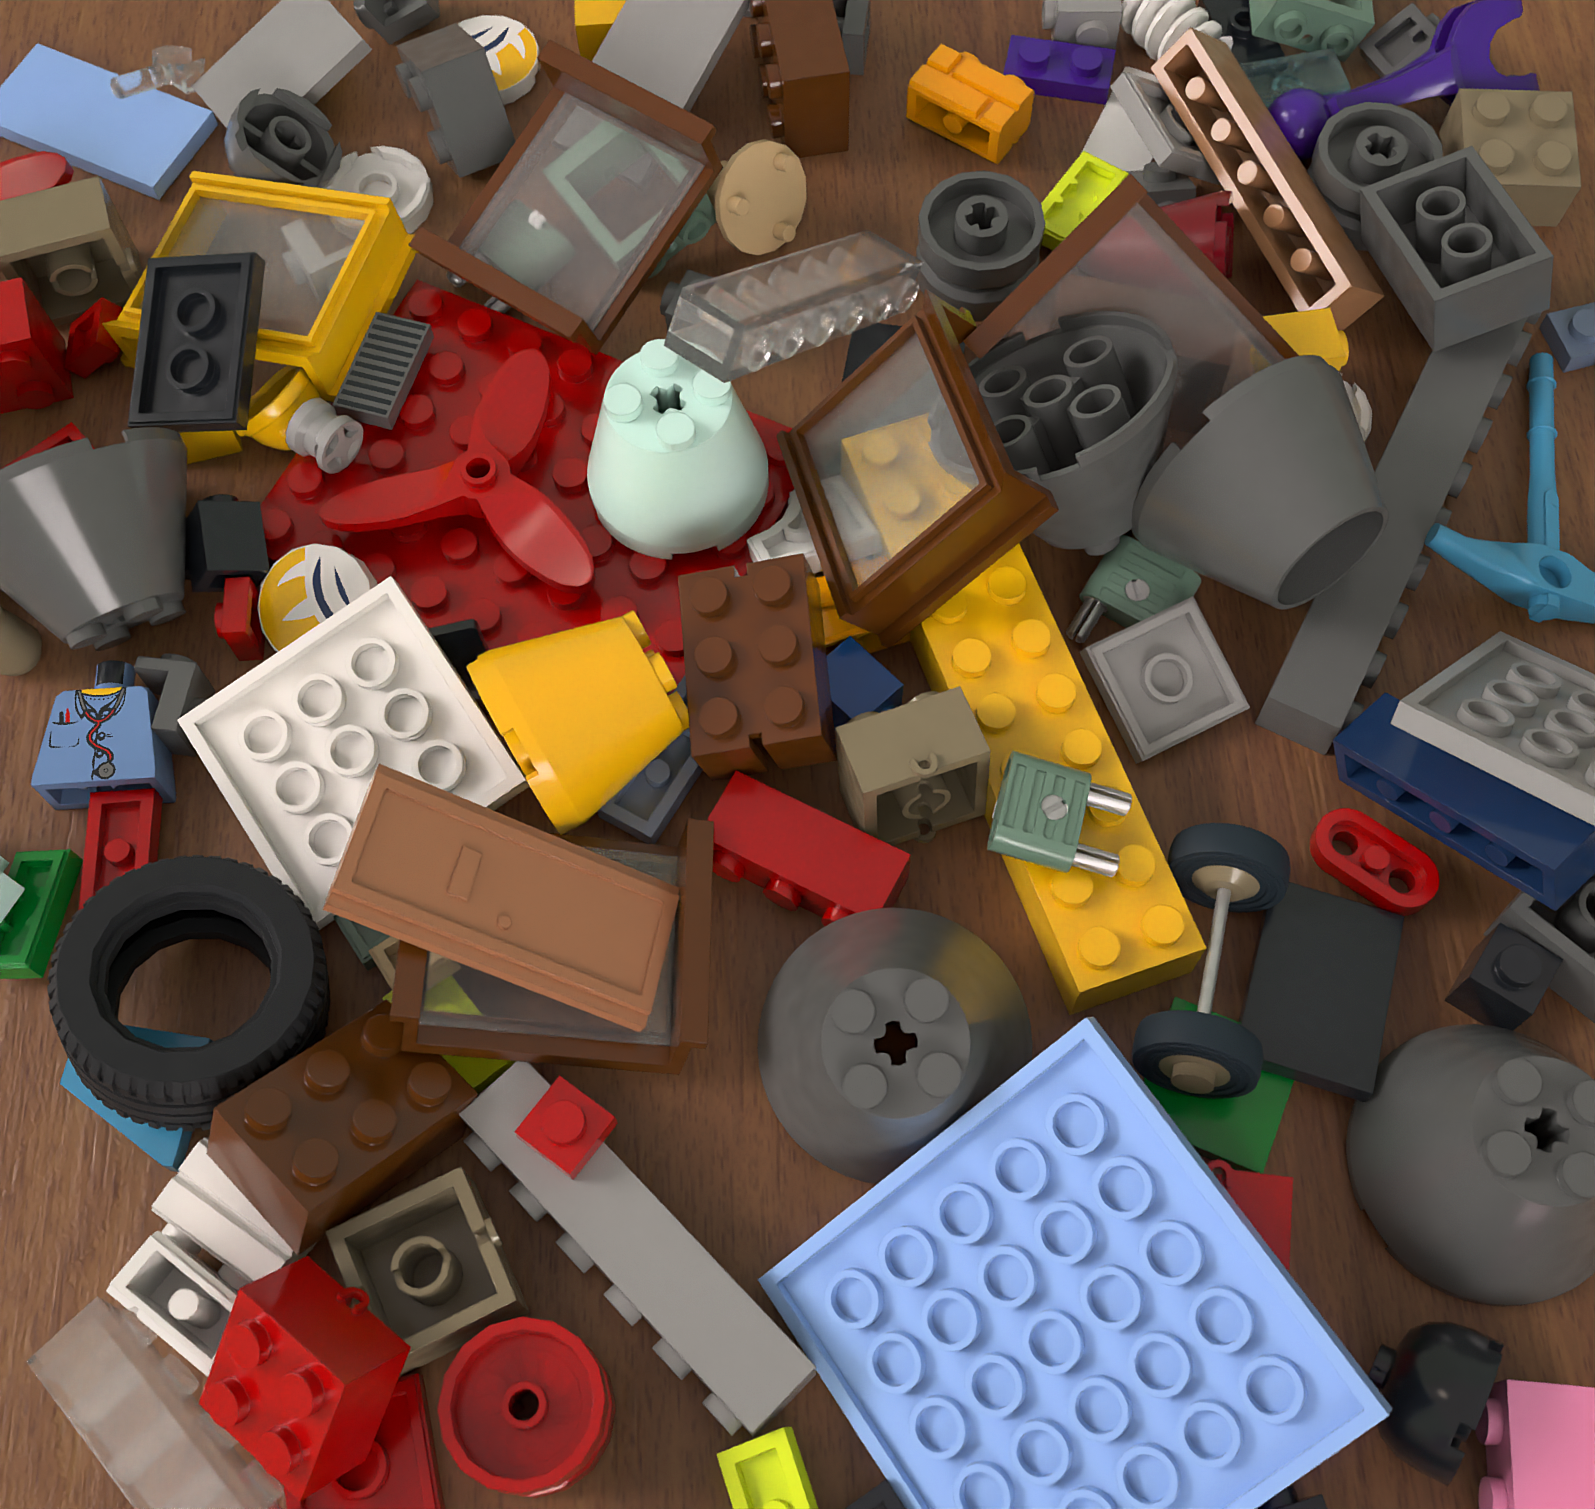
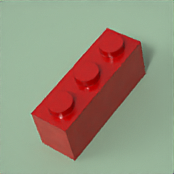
M737 770L707 821H714L713 872L731 882H739L741 878H744L764 888L763 894L776 905L790 911H797L800 906L822 917L821 923L824 926L854 913L872 909L893 908L909 878L911 854Z

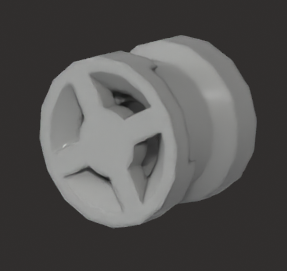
M312 398L303 403L290 419L286 430V443L291 450L303 457L312 455L316 458L319 468L329 474H333L345 469L354 460L360 450L364 430L362 425L347 415L337 416L334 406L323 399Z

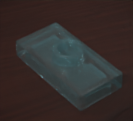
M1334 48L1239 64L1267 109L1279 95L1296 88L1312 89L1322 95L1345 92L1351 89Z

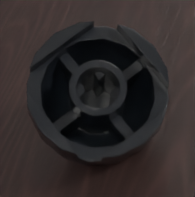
M1426 1322L1414 1327L1406 1333L1396 1350L1381 1343L1368 1377L1392 1407L1389 1416L1377 1423L1381 1438L1398 1458L1417 1471L1447 1486L1451 1483L1465 1455L1464 1452L1458 1450L1461 1441L1465 1443L1471 1430H1476L1503 1355L1501 1351L1504 1343L1475 1329L1453 1322Z

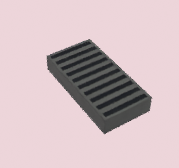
M376 312L332 404L337 416L347 415L358 422L392 430L433 341L434 335L431 325Z

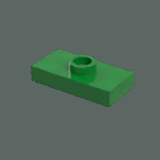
M71 849L16 852L8 876L25 888V890L0 923V979L44 977L83 864V859Z

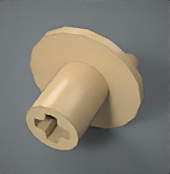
M766 139L747 143L733 154L729 161H720L723 169L707 191V195L715 209L716 221L723 238L736 250L758 256L773 252L785 242H791L795 238V229L801 221L807 199L806 176L799 158L787 145Z

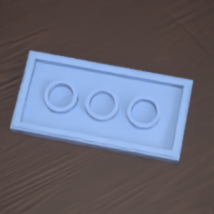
M38 43L0 86V137L38 152L58 153L65 157L72 166L157 200H160L218 126L214 113L211 110Z

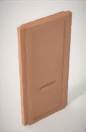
M379 763L366 791L326 897L323 910L634 1031L641 1032L646 1027L648 1015L652 1011L679 900V887Z

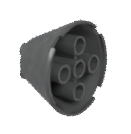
M1118 311L1085 312L1058 318L1060 329L1041 334L1029 340L1025 339L1023 331L1018 332L994 345L981 359L976 357L968 364L1014 470L1051 491L1059 508V511L1032 533L1054 547L1084 549L1087 554L1094 556L1112 551L1119 544L1120 536L1132 529V509L1135 498L1146 476L1163 453L1178 370L1177 357L1165 330L1150 319ZM941 393L932 408L928 420L933 431L932 442L929 445L940 466L973 490L980 483Z
M160 427L125 429L121 432L125 439L124 443L96 449L92 448L87 437L45 450L0 469V589L63 643L69 644L72 650L92 644L96 651L106 650L131 639V634L128 630L147 621L150 622L151 626L161 625L175 620L186 613L182 600L185 596L188 452L182 436L175 430Z
M881 908L854 913L836 920L810 936L792 953L776 975L766 996L760 1017L757 1049L762 1083L768 1100L777 1118L795 1142L826 1167L862 1182L878 1184L1031 1062L1032 1033L1027 1007L1014 977L1001 958L983 940L960 924L933 913L909 908ZM900 1025L902 1033L912 1034L914 1038L915 1048L906 1051V1063L892 1065L887 1053L876 1054L874 1040L885 1036L886 1026Z
M1478 1024L1453 1025L1422 1033L1394 1049L1378 1063L1372 1096L1367 1102L1355 1100L1352 1106L1347 1128L1346 1160L1352 1190L1360 1211L1365 1209L1375 1229L1389 1246L1385 1249L1399 1264L1427 1285L1447 1295L1481 1305L1500 1307L1528 1305L1560 1296L1577 1287L1595 1273V1079L1563 1055L1536 1039L1509 1029Z

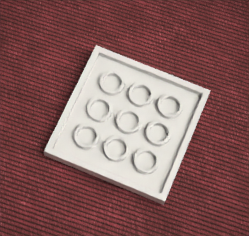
M391 576L177 720L272 875L279 878L282 884L288 885L293 890L294 895L302 899L304 906L311 912L312 919L316 922L319 930L335 920L333 918L335 914L323 910L366 791L379 763L493 811L529 787L525 774L400 585Z

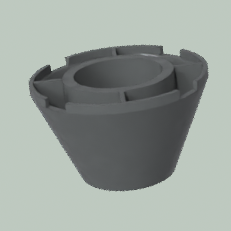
M1316 355L1292 357L1268 366L1243 380L1209 405L1202 412L1210 422L1182 449L1174 441L1167 447L1146 476L1135 498L1132 509V532L1146 549L1277 609H1290L1302 605L1342 579L1373 548L1384 532L1389 518V513L1342 376L1336 368L1329 365L1321 356Z

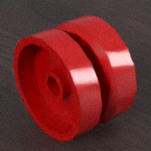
M518 1317L489 1325L461 1347L444 1374L437 1410L443 1443L461 1471L488 1489L510 1495L540 1498L568 1490L594 1470L611 1441L616 1404L610 1376L594 1352L581 1338L554 1321ZM531 1392L538 1398V1410L531 1419L526 1421L518 1420L516 1412L526 1409L521 1399Z

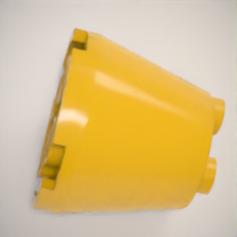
M633 610L620 617L488 650L477 656L478 659L467 666L471 679L498 731L506 740L516 761L526 775L525 778L560 835L586 823L678 736L689 728L688 708L679 693L676 691L670 695L666 694L677 688V684L660 653H654L652 649L645 653L642 650L651 645V641Z

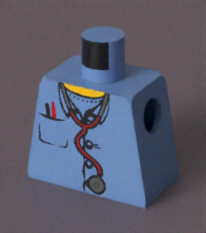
M118 660L103 661L96 667L94 689L63 691L56 696L31 781V786L55 810L89 808L90 792L155 788L163 798L162 803L176 802L172 754L151 728L159 701L149 688L135 686L136 671L131 664Z

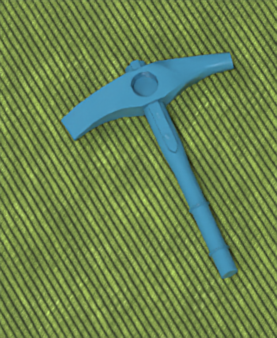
M1537 353L1529 359V381L1526 384V389L1529 392V431L1526 434V438L1529 441L1530 466L1527 501V543L1498 542L1470 538L1442 524L1435 523L1425 538V545L1505 601L1528 609L1530 620L1540 623L1543 620L1557 618L1595 624V572L1591 571L1569 553L1560 551L1559 498L1555 478V439L1558 432L1554 425V390L1557 387V382L1554 379L1552 355Z

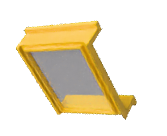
M192 171L189 178L193 183L151 258L256 252L266 263L255 360L303 367L324 401L334 402L375 313H388L416 255V252L408 245L415 234L407 233L391 198ZM147 266L118 319L102 323L123 351L120 360L126 367L135 368Z

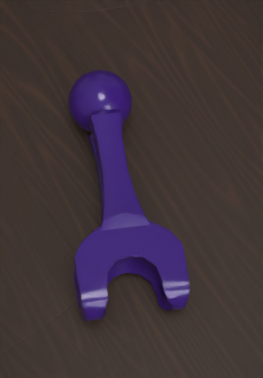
M1475 0L1450 9L1437 25L1429 50L1405 67L1376 81L1345 92L1322 95L1315 90L1307 88L1288 90L1279 95L1270 104L1268 111L1299 160L1304 161L1312 158L1318 137L1327 120L1345 107L1365 102L1390 103L1398 106L1432 97H1440L1451 107L1460 88L1540 91L1535 73L1531 72L1523 76H1504L1495 70L1490 60V42L1497 29L1511 20L1521 17L1523 13L1522 0Z

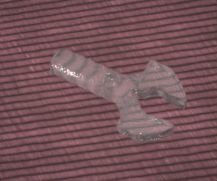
M168 45L152 49V66L113 77L110 81V87L113 94L119 99L134 96L168 84L177 87L185 94L194 93L196 91L192 88V85L205 74V58L192 62L191 48Z

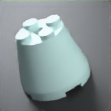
M654 339L643 345L639 353L624 361L612 374L605 390L587 465L589 492L597 511L598 519L604 528L620 543L638 553L672 560L673 554L696 552L716 546L719 551L738 540L755 523L764 507L769 487L768 460L763 441L734 390L728 373L712 358L700 351L676 346L673 342L666 339Z

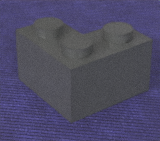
M457 23L396 45L402 60L401 64L395 66L396 74L407 98L413 97L420 112L427 110L434 130L427 132V137L440 165L447 163L458 177L462 178L502 162L516 141L484 47Z

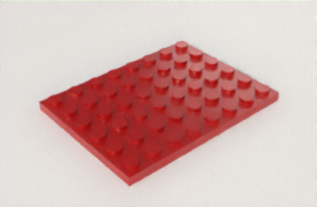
M417 279L392 316L430 324L434 338L393 429L390 430L359 422L364 430L360 450L354 460L338 473L329 474L319 468L316 458L312 455L303 457L296 453L260 505L269 567H272L276 561L292 549L306 545L321 544L341 548L365 563L377 581V585L391 576L400 585L427 628L469 619L476 620L489 650L620 617L633 610L651 641V645L642 649L645 653L651 649L654 653L659 652L678 686L685 675L678 576L734 566L740 576L747 575L746 563L753 562L750 557L747 539L771 528L783 518L789 506L788 499L790 498V492L794 490V486L776 435L782 430L789 433L793 428L746 410L766 450L769 487L767 498L759 517L738 540L719 551L716 546L696 552L673 554L672 560L659 559L638 553L620 543L604 528L598 519L597 511L593 505L587 480V465L605 390L612 374L624 361L602 352H598L595 355L579 343H573L564 337ZM528 348L539 349L546 357L551 375V396L547 416L535 449L516 477L548 497L567 516L586 542L592 554L596 575L594 587L589 592L581 594L565 593L538 579L502 548L483 518H476L471 515H456L392 529L362 532H342L329 529L322 524L318 511L324 503L334 496L378 479L431 469L451 462L460 454L466 452L474 413L488 385L502 365L512 355ZM675 689L669 691V692L666 693V694H667V695L672 694Z

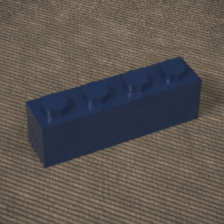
M1385 692L1333 739L1338 776L1341 782L1554 911L1564 904L1595 873L1594 825L1390 724L1400 701Z

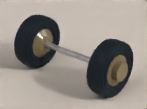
M1205 823L1191 826L1178 833L1170 846L1167 860L1182 896L1198 905L1214 909L1197 1011H1162L1142 1019L1135 1032L1132 1063L1144 1078L1170 1091L1200 1098L1227 1099L1240 1097L1252 1092L1260 1079L1263 1063V1048L1256 1035L1236 1022L1211 1014L1228 912H1257L1277 905L1286 894L1291 865L1286 849L1277 840L1263 832L1236 824Z

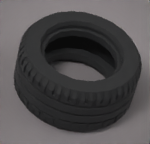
M184 855L175 857V859L169 860L167 858L154 863L150 862L142 865V868L125 872L123 876L113 879L110 885L103 886L96 891L95 896L89 897L83 904L84 908L78 910L71 917L73 921L66 925L63 931L64 936L59 938L55 946L56 952L52 954V968L48 974L49 985L47 990L50 999L49 1009L59 1039L77 1076H79L86 1088L90 1089L97 1100H102L104 1106L110 1110L115 1109L117 1114L123 1118L130 1117L132 1122L138 1124L148 1123L149 1127L156 1129L165 1127L166 1131H177L179 1128H183L184 1131H195L196 1128H202L203 1131L211 1129L214 1107L324 1039L326 1034L325 1027L328 1026L329 1021L328 1012L330 1011L331 1001L327 962L319 928L316 922L313 921L309 909L304 906L302 899L294 895L293 890L288 885L282 884V881L275 876H268V872L262 868H254L253 864L246 862L238 863L237 860L229 857L222 859L221 856L204 857V855H193L186 857ZM188 939H221L248 949L268 967L271 974L270 987L257 1012L231 1035L200 1047L165 1048L135 1037L118 1020L120 995L135 969L157 951Z

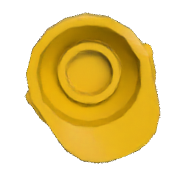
M289 365L275 373L250 398L247 430H236V433L241 437L245 435L251 437L260 444L274 449L291 450L286 443V430L290 419L303 403L312 398H321L304 368Z

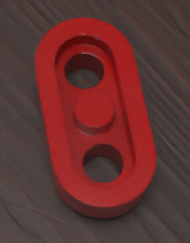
M1350 808L1332 810L1321 818L1311 834L1309 846L1315 863L1327 874L1380 909L1403 916L1413 915L1421 911L1438 890L1439 873L1433 860L1423 851L1363 812ZM1332 841L1345 842L1350 847L1352 854L1342 855L1334 849ZM1395 877L1404 881L1408 892L1400 893L1394 890L1389 883V878Z

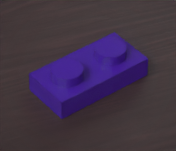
M1011 35L1003 75L1019 77L1027 87L1035 91L1034 95L1106 105L1116 49Z

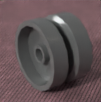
M1365 102L1345 107L1327 120L1318 137L1312 155V163L1307 173L1355 249L1368 251L1361 241L1360 189L1443 157L1442 143L1432 126L1416 113L1390 103Z
M990 171L963 172L939 182L925 197L918 217L917 236L919 244L916 250L915 270L918 287L924 294L925 289H927L959 310L961 307L969 310L974 321H984L1039 265V252L1043 241L1045 220L1042 205L1032 191L1008 175Z

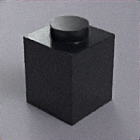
M227 494L213 495L197 501L186 519V549L192 592H224L225 578L250 577L257 588L270 570L260 502L239 501L237 497Z
M1499 923L1473 949L1444 1001L1484 1025L1513 1031L1533 1015L1563 959L1506 925Z

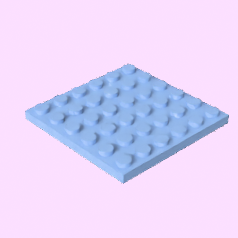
M1094 1017L1083 1019L758 1279L809 1360L816 1366V1371L905 1509H1256L1385 1419L1392 1411V1407Z

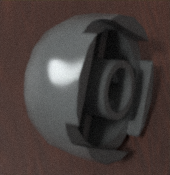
M276 88L272 95L264 93L258 95L260 89L250 91L239 102L232 113L224 139L227 161L234 176L324 188L339 170L342 157L340 141L335 147L333 139L328 133L332 125L327 117L310 101L289 90Z

